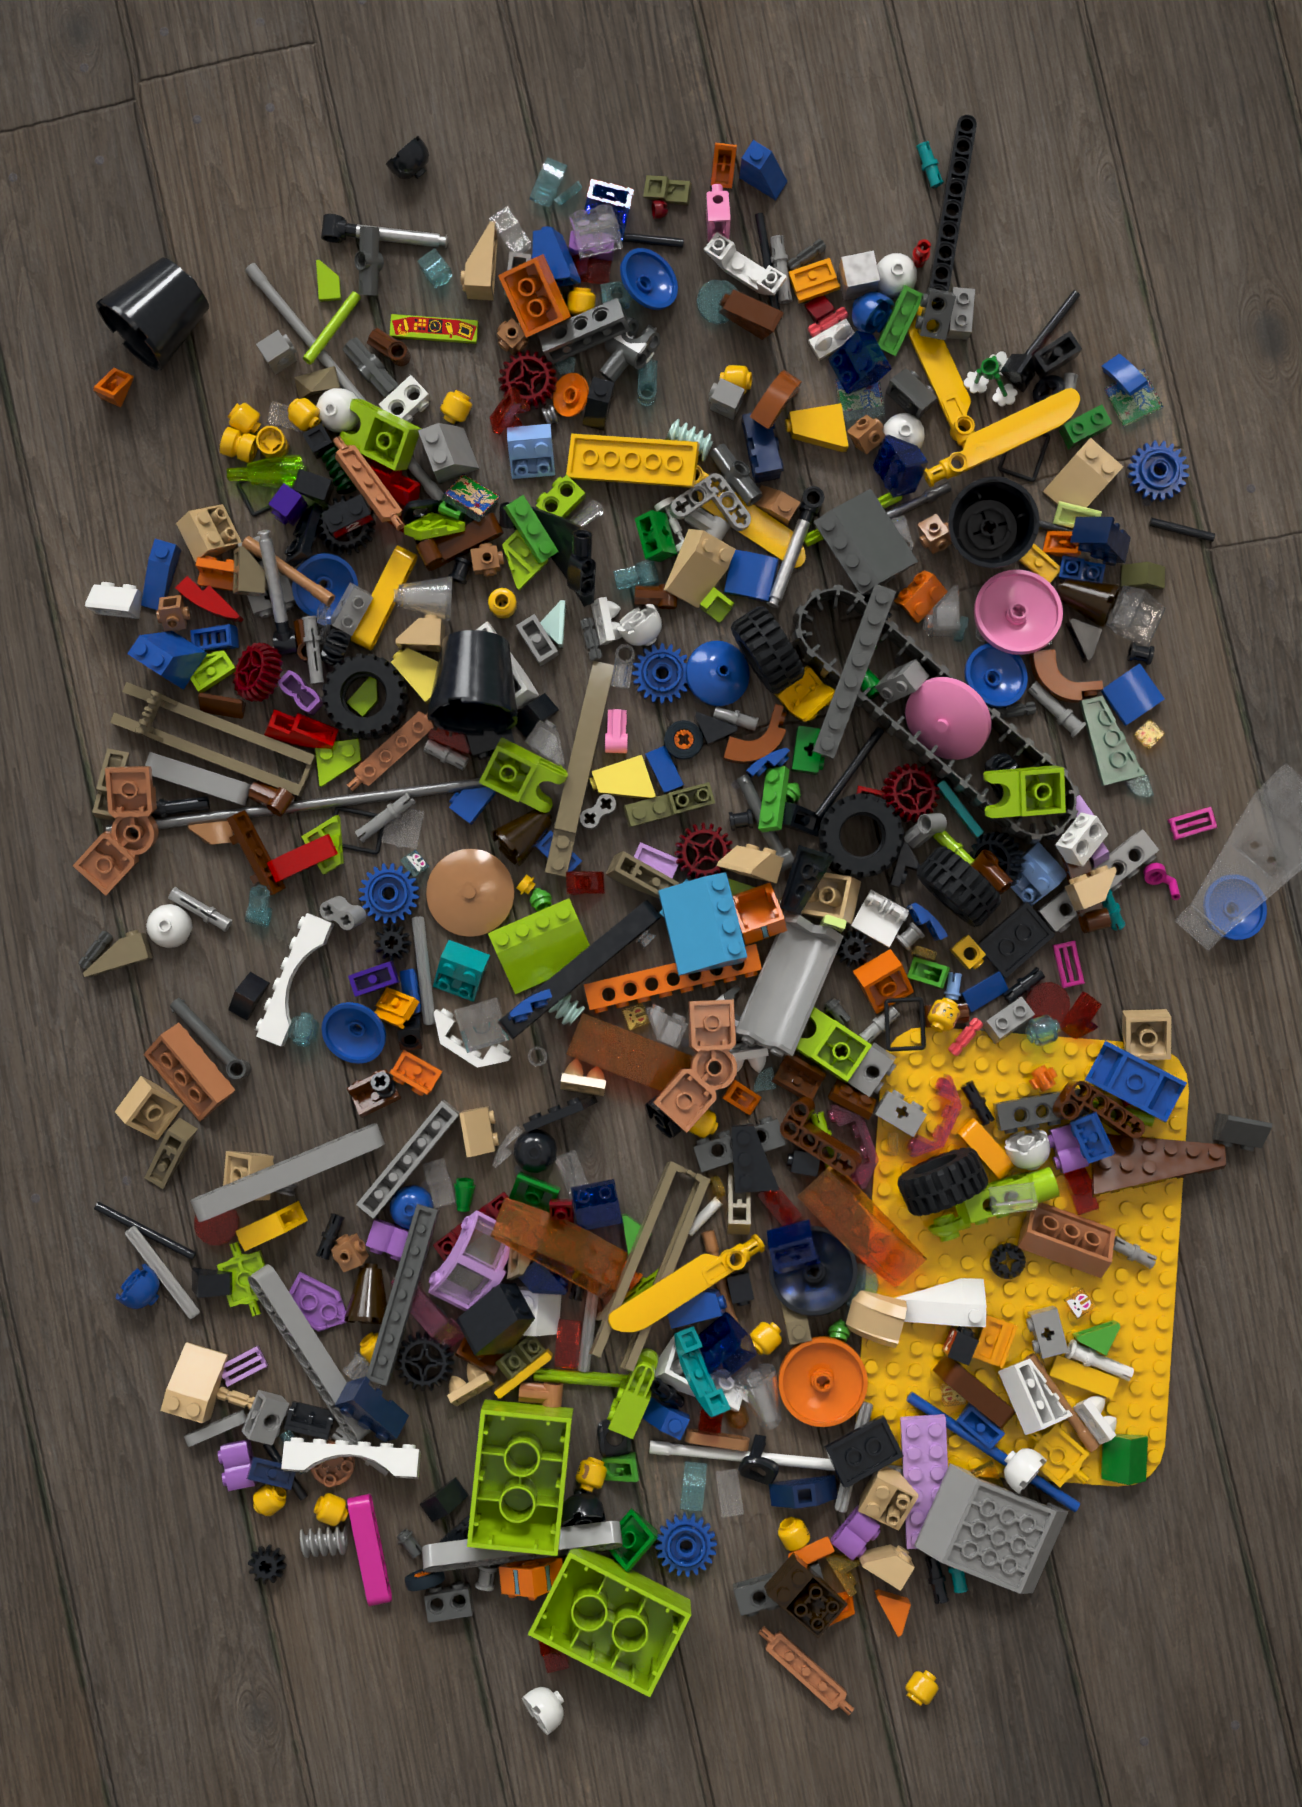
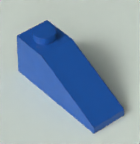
M159 539L154 540L148 559L141 606L158 610L159 598L168 596L181 553V549L176 544Z

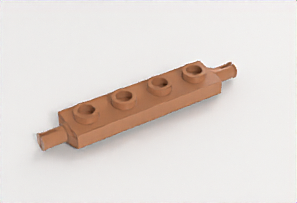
M340 436L334 438L333 443L339 449L336 452L335 459L382 523L391 521L396 530L403 529L405 524L399 518L402 509L356 446L346 445Z
M418 711L354 769L356 777L347 786L351 787L350 789L354 791L361 783L367 786L371 785L434 727L431 722L432 720H428V712L424 714Z
M765 1626L762 1627V1630H759L758 1634L767 1641L766 1651L831 1710L840 1707L848 1716L853 1712L854 1707L845 1701L846 1690L781 1631L773 1635Z

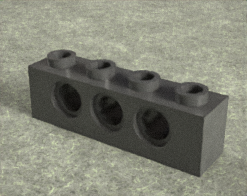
M616 298L538 332V336L548 361L554 364L631 331L625 311L619 299Z
M1080 1087L1075 1088V1094L1078 1096L1081 1092ZM1061 1091L993 1103L998 1130H1004L1005 1134L1018 1132L1017 1128L1026 1126V1130L1039 1128L1040 1123L1048 1122V1126L1061 1124L1062 1119L1057 1118L1053 1113V1105ZM1040 1105H1044L1046 1108V1113L1042 1117H1038L1036 1114V1109ZM1069 1106L1067 1110L1064 1112L1065 1115H1067L1069 1112ZM1018 1109H1022L1024 1112V1118L1021 1121H1016L1014 1118V1113ZM1082 1109L1077 1117H1083V1115H1089V1113Z
M772 1116L759 1119L760 1124L754 1125L756 1131L762 1130L766 1134L765 1139L761 1142L764 1152L786 1145L784 1137L780 1132L777 1118L772 1119ZM730 1130L717 1133L718 1137L709 1140V1137L696 1140L697 1144L693 1145L701 1172L733 1162L732 1134ZM715 1144H721L724 1147L723 1153L719 1156L711 1153V1148Z
M818 1560L808 1564L823 1579ZM777 1571L733 1584L741 1616L751 1617L758 1614L760 1610H775L780 1607L767 1595L764 1588ZM760 1591L765 1596L761 1600H756L753 1598L754 1593Z

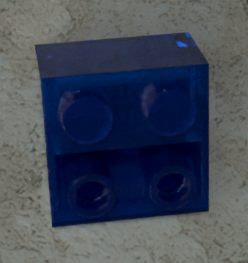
M591 179L580 229L589 231L592 234L606 232L613 235L615 240L623 241L634 189Z
M856 331L828 359L846 394H851L877 383L892 369L874 335L861 331Z
M885 435L873 467L882 479L886 489L889 490L894 498L916 491L928 461L918 446L894 436Z
M614 1179L570 1187L579 1232L623 1223Z
M809 1219L767 1231L768 1248L774 1271L777 1274L821 1263Z
M540 1253L531 1260L524 1274L519 1276V1279L532 1293L565 1295L569 1289L568 1278L561 1271L557 1273L553 1268V1261L547 1255L542 1256Z
M725 1312L698 1335L703 1346L700 1348L708 1373L727 1380L757 1355L751 1336L728 1312Z

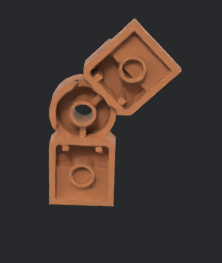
M151 766L105 768L108 813L116 819L113 822L111 831L102 833L73 865L104 895H108L139 862V854L149 850L158 839V825L151 816L157 809L156 790L153 787ZM131 827L137 829L138 837H134L131 834Z
M734 999L688 1002L689 1047L696 1053L691 1060L690 1069H681L653 1101L685 1133L691 1129L716 1101L715 1090L727 1087L736 1076L737 1063L735 1057L730 1052L736 1045ZM712 1061L719 1065V1070L716 1074L710 1073L708 1069Z

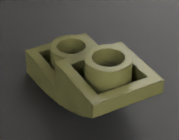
M527 1336L510 1353H506L495 1363L506 1378L510 1380L545 1351V1348L535 1336Z

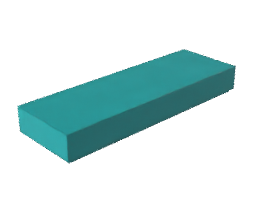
M945 781L937 784L936 786L939 787L938 791L973 837L977 838L983 834L984 831Z

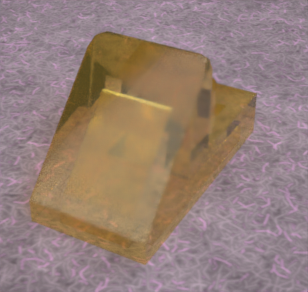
M836 1552L825 1556L848 1596L851 1597L856 1594L855 1585L858 1583L849 1571L860 1565L859 1558L856 1557L852 1561L846 1555Z

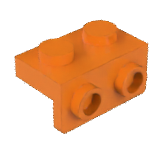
M212 556L197 557L195 566L199 570L197 582L199 586L207 587L210 585L212 588L233 591L234 560L226 559V562L218 561L217 558Z
M924 570L914 577L907 588L899 592L894 602L901 606L914 622L919 623L945 597L948 591L934 574Z
M403 1050L395 1066L391 1069L390 1074L393 1075L392 1079L401 1085H404L406 1082L413 1086L411 1089L413 1092L423 1096L424 1093L426 1095L431 1093L443 1071L411 1052Z

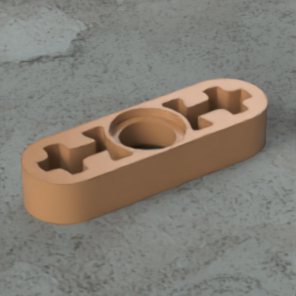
M688 1428L686 1429L684 1441L704 1446L748 1451L750 1438L741 1435Z

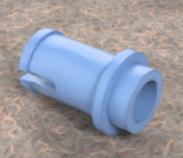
M948 972L947 988L944 992L945 998L958 1001V998L961 997L959 990L962 974Z

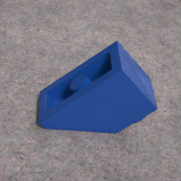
M488 787L462 790L460 794L456 792L449 801L451 803L449 808L472 825L497 792Z
M653 1397L650 1398L642 1417L658 1430L681 1440L690 1421L689 1414Z

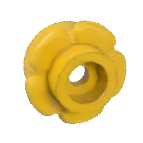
M526 874L518 884L516 889L521 892V895L524 892L529 894L535 886L533 882L534 877L531 878Z

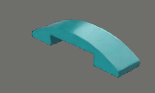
M694 1326L675 1333V1345L683 1373L702 1408L711 1418L729 1411L731 1408L722 1388L716 1389L699 1351L703 1346Z

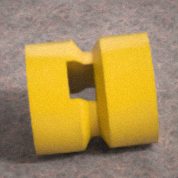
M266 426L257 433L256 444L264 457L271 461H280L287 456L289 443L280 429L274 426Z
M227 427L221 439L220 454L231 458L237 455V459L250 464L253 462L258 450L256 444L257 436L250 433L242 435L240 430Z

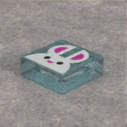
M417 850L407 854L400 860L413 877H416L430 867Z

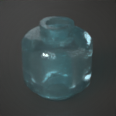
M302 1012L300 1016L292 1018L288 1036L293 1040V1044L310 1046V1043L316 1041L320 1024L313 1018V1014Z
M1043 1015L1029 1020L1025 1031L1030 1043L1043 1046L1055 1042L1061 1028L1056 1019L1053 1020L1051 1016Z

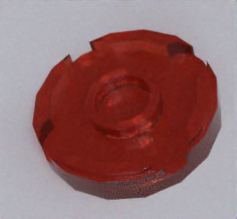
M1053 982L1037 984L1027 994L1025 1000L1035 1013L1032 1020L1044 1026L1056 1025L1062 1022L1070 1009V998L1066 990Z
M235 1209L202 1222H198L196 1216L194 1218V1229L197 1236L203 1242L210 1245H222L229 1242L236 1235L235 1231L238 1230L239 1217Z

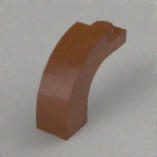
M785 370L781 371L760 399L750 418L767 429L772 428L786 404L799 392V386L802 381Z
M1055 649L1036 651L1030 654L1031 670L1035 680L1057 700L1078 703L1082 700V694H1084V697L1097 696V692L1103 690V681L1072 682L1066 679L1058 670Z
M775 704L768 730L760 738L745 741L729 737L723 760L738 764H749L774 752L786 732V729L778 727V725L783 726L786 713L782 712L784 706Z

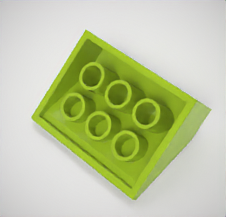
M570 898L488 933L515 994L548 981L590 946Z

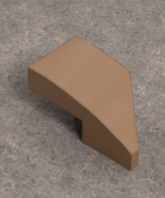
M228 821L188 825V830L195 833L205 844L231 843L229 837L233 836V831Z

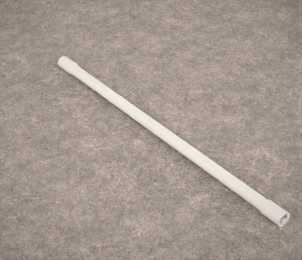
M650 1440L649 1454L678 1455L739 1462L744 1457L749 1456L751 1452L673 1444ZM765 1452L761 1456L775 1461L780 1466L835 1471L830 1459ZM887 1465L888 1467L900 1472L903 1476L902 1466Z

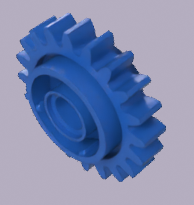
M1156 440L1152 442L1151 447L1148 443H1145L1143 450L1138 448L1135 451L1137 455H1133L1130 458L1133 463L1129 464L1127 468L1133 471L1127 477L1134 478L1130 486H1138L1135 493L1143 491L1142 499L1150 495V500L1153 502L1158 496L1159 501L1162 502L1166 495L1170 500L1173 497V493L1178 494L1181 491L1179 487L1186 485V482L1182 479L1188 478L1189 474L1183 471L1187 470L1189 465H1183L1182 462L1187 457H1179L1181 449L1174 452L1173 443L1168 448H1166L1164 440L1160 446H1158ZM1154 467H1159L1162 470V476L1154 473Z
M661 643L659 650L653 644L652 652L645 648L644 654L646 656H637L641 663H633V666L638 669V671L632 672V676L638 677V679L633 681V684H640L641 686L637 689V692L645 691L644 699L651 695L652 703L657 698L660 699L661 705L664 704L665 698L672 703V696L681 699L679 691L687 692L686 687L683 686L684 684L688 685L686 679L687 663H684L687 655L680 657V648L673 652L672 644L667 650L663 643ZM659 669H665L669 675L665 679H659L656 676V672Z
M383 863L381 871L377 867H373L375 874L367 872L369 880H361L366 885L365 888L359 889L360 892L365 893L364 896L359 898L360 901H366L362 908H370L367 915L370 917L376 914L375 921L377 922L383 917L384 924L388 923L389 918L396 924L398 916L404 921V913L412 915L413 913L409 908L411 906L418 907L413 902L414 899H420V896L414 894L415 891L420 889L418 886H413L417 879H409L411 871L403 874V866L395 870L394 863L390 865V869ZM391 887L395 891V896L387 900L384 897V891Z
M683 1512L682 1519H679L674 1514V1522L666 1519L668 1527L660 1526V1531L663 1534H658L657 1540L661 1542L656 1543L655 1548L661 1550L657 1553V1557H664L662 1566L670 1564L669 1572L676 1568L677 1576H680L684 1570L686 1576L689 1577L690 1570H693L696 1575H698V1567L706 1570L704 1562L712 1564V1558L709 1555H716V1550L711 1547L716 1546L717 1541L711 1540L715 1536V1532H707L711 1526L710 1523L703 1526V1517L695 1521V1513L691 1515L690 1519H687L686 1513ZM684 1540H689L692 1546L689 1549H683L680 1543Z

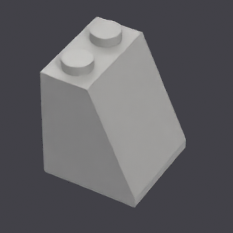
M437 423L418 430L438 484L479 469L463 427Z

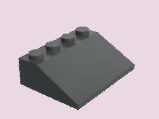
M871 489L833 508L814 521L816 528L856 590L864 597L872 593L875 583L883 586L918 563V560Z

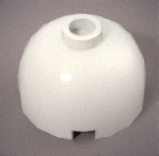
M892 253L885 256L877 264L880 278L877 288L878 292L887 297L898 299L904 285L912 289L914 288L917 281V269L914 262L908 256L901 253Z
M333 388L325 391L319 397L316 406L320 409L319 419L323 427L332 432L340 433L341 431H350L358 424L359 416L350 410L351 400L358 399L353 392L347 389Z
M899 413L892 416L884 424L882 430L885 437L881 443L885 451L891 456L909 458L915 455L923 445L925 439L924 427L921 421L914 415Z
M646 604V609L643 610L637 607L619 621L621 627L617 626V629L629 644L649 646L657 640L656 637L662 628V619L653 604Z
M172 904L161 905L154 909L148 916L146 924L147 933L151 940L165 948L179 947L184 944L193 928L188 912L180 906Z
M1031 1129L1032 1133L1028 1134L1020 1131L1006 1139V1153L1016 1167L1032 1171L1038 1169L1048 1159L1050 1143L1047 1133L1043 1130Z
M1029 1448L1021 1449L1017 1453L1011 1451L1004 1460L1007 1463L1004 1469L1006 1482L1013 1490L1020 1494L1038 1474V1469L1045 1465L1047 1459L1037 1451Z
M538 1687L522 1697L532 1718L535 1717L538 1721L537 1725L546 1735L550 1734L561 1724L564 1716L561 1704L564 1700L557 1690L553 1693L549 1688Z

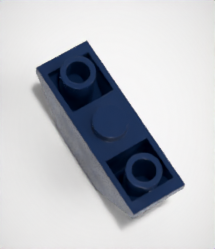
M835 1475L779 1481L769 1484L771 1506L796 1509L818 1506L837 1498Z

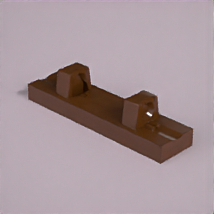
M246 810L226 818L235 834L229 837L232 845L240 844L255 873L250 876L252 883L260 882L267 897L285 889L283 881L275 882L267 865L271 858Z

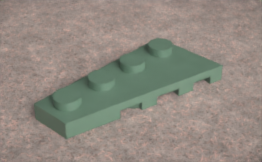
M1098 696L1080 701L1101 785L1105 786L1146 775L1143 768L1139 766L1133 750L1131 751L1125 740L1126 737L1117 726L1116 719L1104 697Z

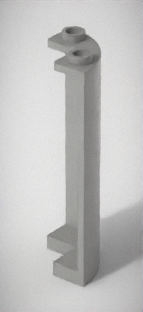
M787 913L784 916L787 931L776 935L735 1030V1033L742 1037V1042L749 1045H754L755 1043L770 1049V1052L778 1057H783L784 1054L793 1056L843 939V935L829 926L814 925L801 915Z

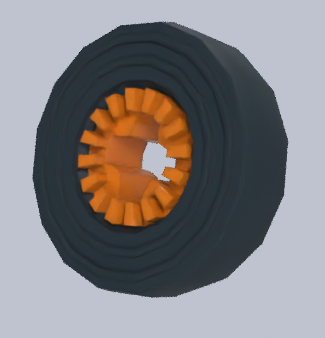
M681 720L674 722L665 732V747L670 755L677 759L686 760L693 758L702 748V732L691 721ZM680 735L683 737L688 735L689 744L680 745L678 737Z
M423 1569L417 1570L405 1577L406 1588L408 1591L432 1588L445 1580L444 1571L429 1573L424 1572Z

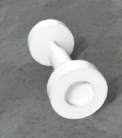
M669 497L657 503L654 508L659 512H667L669 524L674 534H677L681 543L675 546L677 554H679L684 537L678 520L670 514L669 508L674 501V497Z

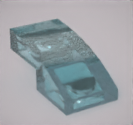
M547 157L529 200L550 208L558 192V186L567 171V165Z
M685 1461L680 1509L702 1512L707 1471L706 1463Z

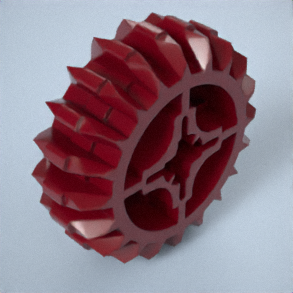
M526 350V356H522V353L518 351V358L515 359L511 355L509 357L511 364L504 361L503 365L506 369H500L499 371L503 376L498 378L499 383L503 384L499 387L500 391L505 392L503 395L505 400L511 398L509 401L510 405L518 402V409H521L523 404L526 405V410L528 411L532 404H534L535 409H538V402L546 405L545 397L552 399L550 392L556 391V386L553 385L558 382L557 378L553 377L556 374V370L551 369L553 366L552 362H546L545 355L538 359L539 354L537 351L533 356H530L529 350ZM527 365L535 366L539 368L542 372H539V370L531 371L528 369ZM518 368H521V374L514 378V381L510 382L513 373ZM525 372L527 374V377H530L531 389L529 387V384H526ZM546 379L543 388L538 393H535V386L542 383L541 380ZM513 389L526 390L529 396L518 394Z
M259 642L253 643L252 646L248 645L246 651H242V656L238 658L239 662L235 665L236 671L233 673L235 676L233 680L235 684L234 690L238 692V695L251 702H262L264 699L269 698V694L274 693V688L278 687V680L281 679L280 673L283 671L281 669L283 661L280 660L281 655L278 653V650L266 643Z
M908 763L904 764L903 767H895V772L890 771L888 773L889 778H885L883 781L887 786L881 788L883 792H886V795L882 796V799H887L888 801L886 806L892 805L896 809L892 814L897 813L901 819L904 818L906 823L910 822V820L916 823L920 815L933 814L932 808L938 806L934 800H938L941 797L935 794L939 787H934L933 783L937 782L936 778L930 779L932 772L924 773L925 767L921 766L918 769L915 763L911 767ZM903 777L902 789L896 792L897 784ZM915 779H917L923 787L919 786L916 783ZM908 790L913 791V793L918 792L913 796H909V794H903L905 792H908ZM925 794L924 803L921 806V808L918 809V804H920L919 798L921 795ZM899 800H903L906 804V807H904L899 802Z
M703 822L701 823V830H698L697 825L694 824V832L691 833L688 828L685 829L688 835L687 838L684 835L679 836L684 843H676L675 845L678 848H682L681 851H675L676 856H682L681 859L676 860V863L681 864L684 862L685 865L680 870L683 872L688 868L690 870L687 873L688 878L691 877L692 873L696 874L695 879H698L700 875L704 877L714 875L715 872L718 874L723 873L721 867L718 866L710 870L697 869L703 861H711L717 865L718 861L721 860L712 851V846L716 840H718L722 847V858L732 850L727 849V846L733 844L732 841H724L728 834L719 835L722 830L721 827L714 832L712 831L714 824L711 823L708 830L705 829L706 825ZM698 835L711 836L705 844H699L691 840ZM711 843L708 851L710 856H704L698 862L699 854L701 853L698 852V848L704 849ZM687 845L697 854L692 865L686 857Z

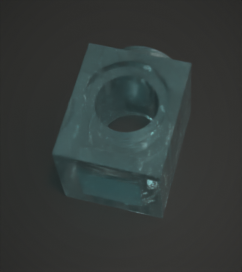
M435 248L417 261L419 268L434 288H437L439 285L444 286L450 281V277L453 276L451 268Z
M622 281L600 284L603 304L613 300L612 294L619 292L623 295L619 299L623 309L630 308V301L633 298L626 291Z

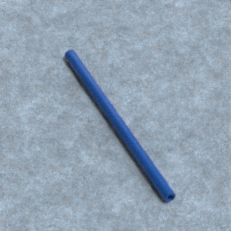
M914 1392L908 1395L906 1399L908 1403L927 1415L944 1414L946 1417V1428L1006 1467L1007 1463L1004 1461L1008 1456L1006 1453L995 1446L989 1450L956 1420ZM1036 1475L1030 1482L1071 1511L1076 1512L1078 1510L1080 1502L1039 1475Z

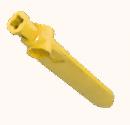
M919 306L907 333L928 380L936 392L938 402L950 426V436L953 440L957 441L959 446L964 448L967 437L975 432V423L971 417L967 416L971 399L945 341L920 336L917 332L918 329H915L917 316H921L923 307ZM930 320L926 328L929 330L934 329L937 326L935 320ZM958 426H963L966 432L961 431Z
M1073 388L1065 389L972 433L967 437L962 451L954 452L949 457L939 461L938 465L922 470L926 483L929 487H933L934 483L944 478L948 480L952 477L960 476L963 472L1062 426L1078 408L1080 402L1079 393ZM958 460L962 467L960 469L954 468L951 461Z
M697 465L696 474L698 479L695 481V485L709 476L699 465ZM712 481L710 486L718 489L719 482ZM723 489V491L720 492L719 490L717 497H720V495L726 491ZM697 491L698 499L700 502L703 500V495L701 492ZM735 493L751 516L749 526L745 530L738 532L783 561L793 531L755 505L747 506L742 498ZM730 497L722 498V504L730 508L733 506V500ZM712 499L701 506L712 515H716L728 522ZM736 507L733 510V512L730 513V515H732L733 513L736 514L738 508ZM738 517L736 522L743 524L745 518ZM803 545L794 568L801 567L806 560Z
M753 1234L750 1240L743 1244L739 1243L731 1249L724 1250L719 1257L710 1254L698 1256L613 1310L608 1316L610 1327L620 1332H636L647 1328L735 1270L742 1269L750 1261V1257L758 1252L762 1253L765 1251L763 1241L757 1234ZM732 1254H734L736 1258L735 1263L733 1265L730 1262V1257Z

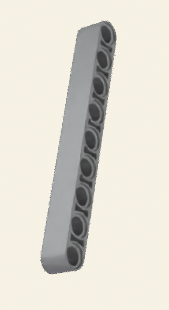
M374 1123L190 1200L198 1222H202L383 1146L385 1142L378 1124Z
M266 1264L248 1277L251 1288L347 1438L353 1443L359 1442L372 1430L360 1427L357 1420L344 1416L340 1409L335 1406L347 1383L277 1272L272 1266Z
M605 1521L561 1527L558 1556L568 1555L569 1551L575 1548L592 1552L620 1548L623 1545L620 1522ZM468 1539L428 1544L422 1547L423 1571L429 1573L557 1557L467 1547Z

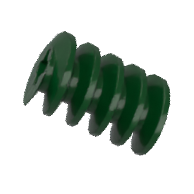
M334 446L328 449L321 459L323 463H326V470L330 471V478L334 479L333 484L337 486L338 494H348L357 490V488L335 459L336 452L339 449Z

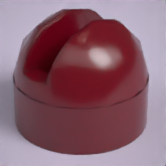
M652 201V216L654 219H661L668 214V209H665L668 206L664 201Z

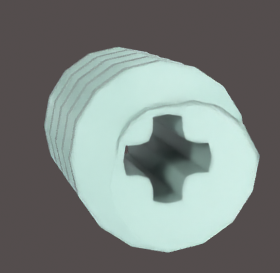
M677 419L672 424L665 440L698 442L700 444L698 456L702 454V461H705L713 445L711 434L709 433L705 438L703 437L704 430L695 434V426L688 431V423L685 422L680 427V419Z
M571 994L565 996L548 1011L549 1013L557 1011L556 1019L564 1017L563 1025L569 1022L571 1025L585 1009L584 1006L576 1008L577 1000L570 1003Z

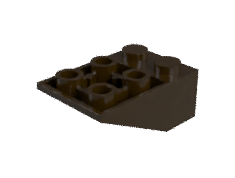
M794 1552L764 1586L767 1595L816 1638L823 1634L848 1605Z

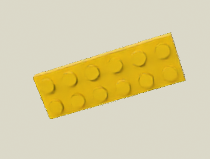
M571 434L566 474L571 479L694 488L700 444L692 441Z

